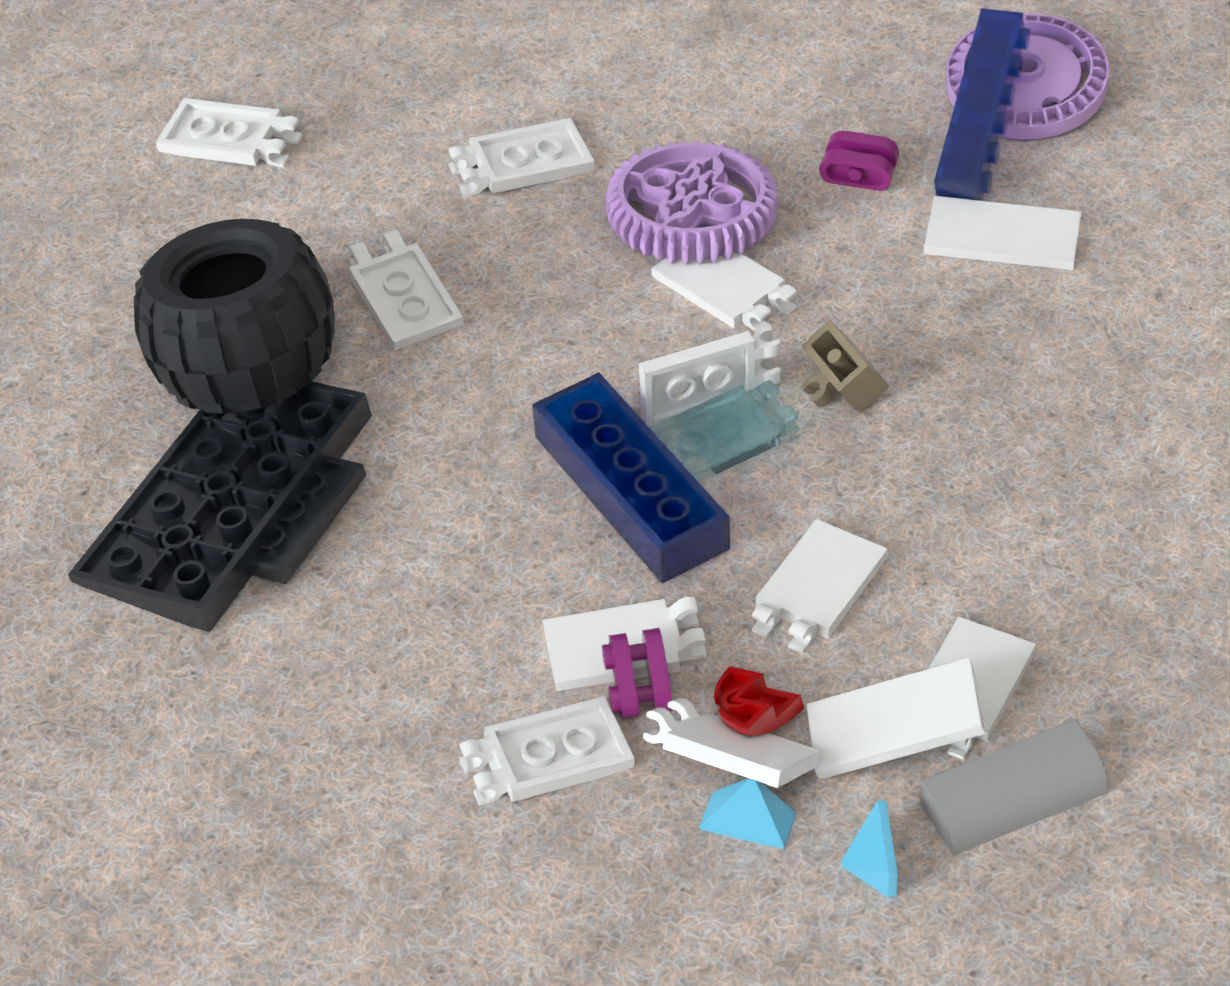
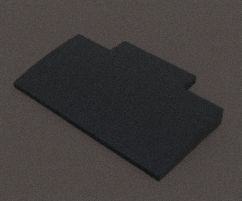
M312 381L294 395L262 409L229 414L209 413L199 410L69 572L70 581L92 591L206 632H211L252 576L287 584L367 476L363 464L340 459L372 417L366 394Z

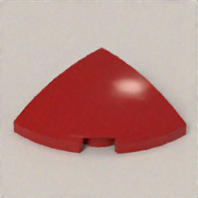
M729 666L724 671L714 690L715 703L720 707L718 710L720 719L734 731L748 736H759L772 732L787 724L804 709L800 694L766 687L763 673Z

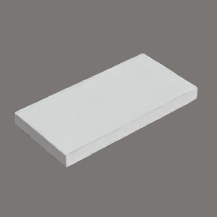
M934 196L924 245V254L1073 270L1082 211Z
M970 657L806 704L812 748L820 750L818 767L814 768L819 779L829 778L985 734L975 670Z

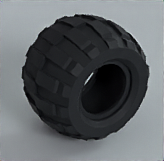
M241 218L208 223L191 229L163 245L146 261L139 271L141 277L135 283L134 323L142 354L159 384L163 383L168 393L176 396L177 402L188 408L200 409L209 413L225 414L262 409L294 395L311 383L322 372L321 366L330 358L335 335V312L327 276L311 248L302 241L299 234L290 228L281 227L279 223L260 219Z

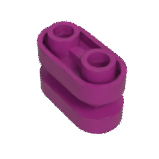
M845 130L837 131L829 138L826 153L819 167V173L827 183L884 191L890 185L893 169L896 166L900 153L899 148L894 141L887 137Z
M660 628L642 630V643L629 645L626 633L609 635V644L602 645V656L605 670L613 669L615 686L608 687L612 712L620 711L622 719L639 717V703L653 702L654 709L661 707L669 712L673 711V709L668 707V703L672 701V694ZM645 660L649 685L636 687L632 662Z

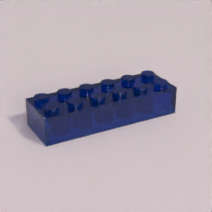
M600 372L532 404L536 439L662 584L730 550V516Z

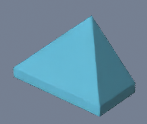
M747 778L712 792L699 829L784 849L796 817V812L763 783Z
M886 800L877 801L841 863L844 869L885 896L895 897L897 896L898 871Z

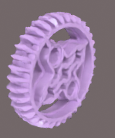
M683 140L682 144L669 142L668 146L664 147L655 145L652 151L643 149L641 155H632L630 161H623L621 168L615 169L614 176L610 177L605 194L606 213H608L610 228L614 230L615 236L620 237L623 244L631 245L632 251L642 250L644 257L655 255L656 261L667 258L671 264L676 260L684 261L685 265L689 261H697L701 265L705 259H710L716 263L719 256L729 260L732 251L742 255L744 248L753 249L755 242H763L764 235L770 234V228L774 225L776 212L778 211V190L776 189L773 175L768 173V167L761 165L760 159H752L750 153L740 154V150L737 147L728 149L726 144L716 146L712 141L708 144H702L698 140L695 143H686ZM729 181L743 188L755 200V203L743 200L742 191L735 186L728 185ZM629 201L641 203L642 211L646 215L655 218L654 221L636 212L629 205Z

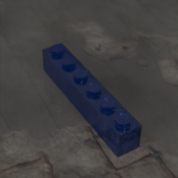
M981 8L934 179L936 196L982 201L983 194L990 193L992 185L991 164L998 163L1000 154V143L997 142L999 135H1005L1007 129L1008 115L1005 113L1006 107L1013 105L1015 97L1013 80L1014 77L1020 78L1023 58L1020 56L1021 50H1027L1030 40V28H1025L1024 13Z

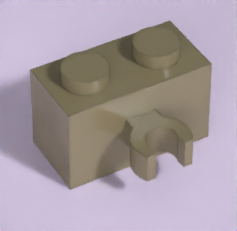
M831 320L826 322L801 345L822 371L819 375L806 379L801 386L808 394H813L819 390L811 398L818 407L826 406L831 401L833 392L837 389L859 412H862L890 387L856 345Z

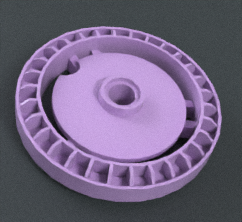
M1034 13L1013 14L984 22L970 30L957 42L947 60L946 88L953 108L965 121L975 128L1003 138L1018 140L1043 139L1071 131L1085 123L1098 111L1108 92L1109 63L1100 42L1081 26L1051 15ZM1086 71L1088 79L1083 87L1074 95L1080 84L1081 73ZM967 76L974 78L976 89L980 95L970 86L966 79ZM1055 102L1060 103V104H1057V105H1054V106H1051V107L1044 108V107L1049 106V105H1051V104H1053V103H1055Z

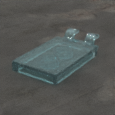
M768 380L748 392L743 385H739L640 431L639 438L677 491L780 445V436L786 437L800 431V429L794 422L798 418V414L791 405H785L770 415L765 413L780 407V402L774 396L779 393V390L771 380Z

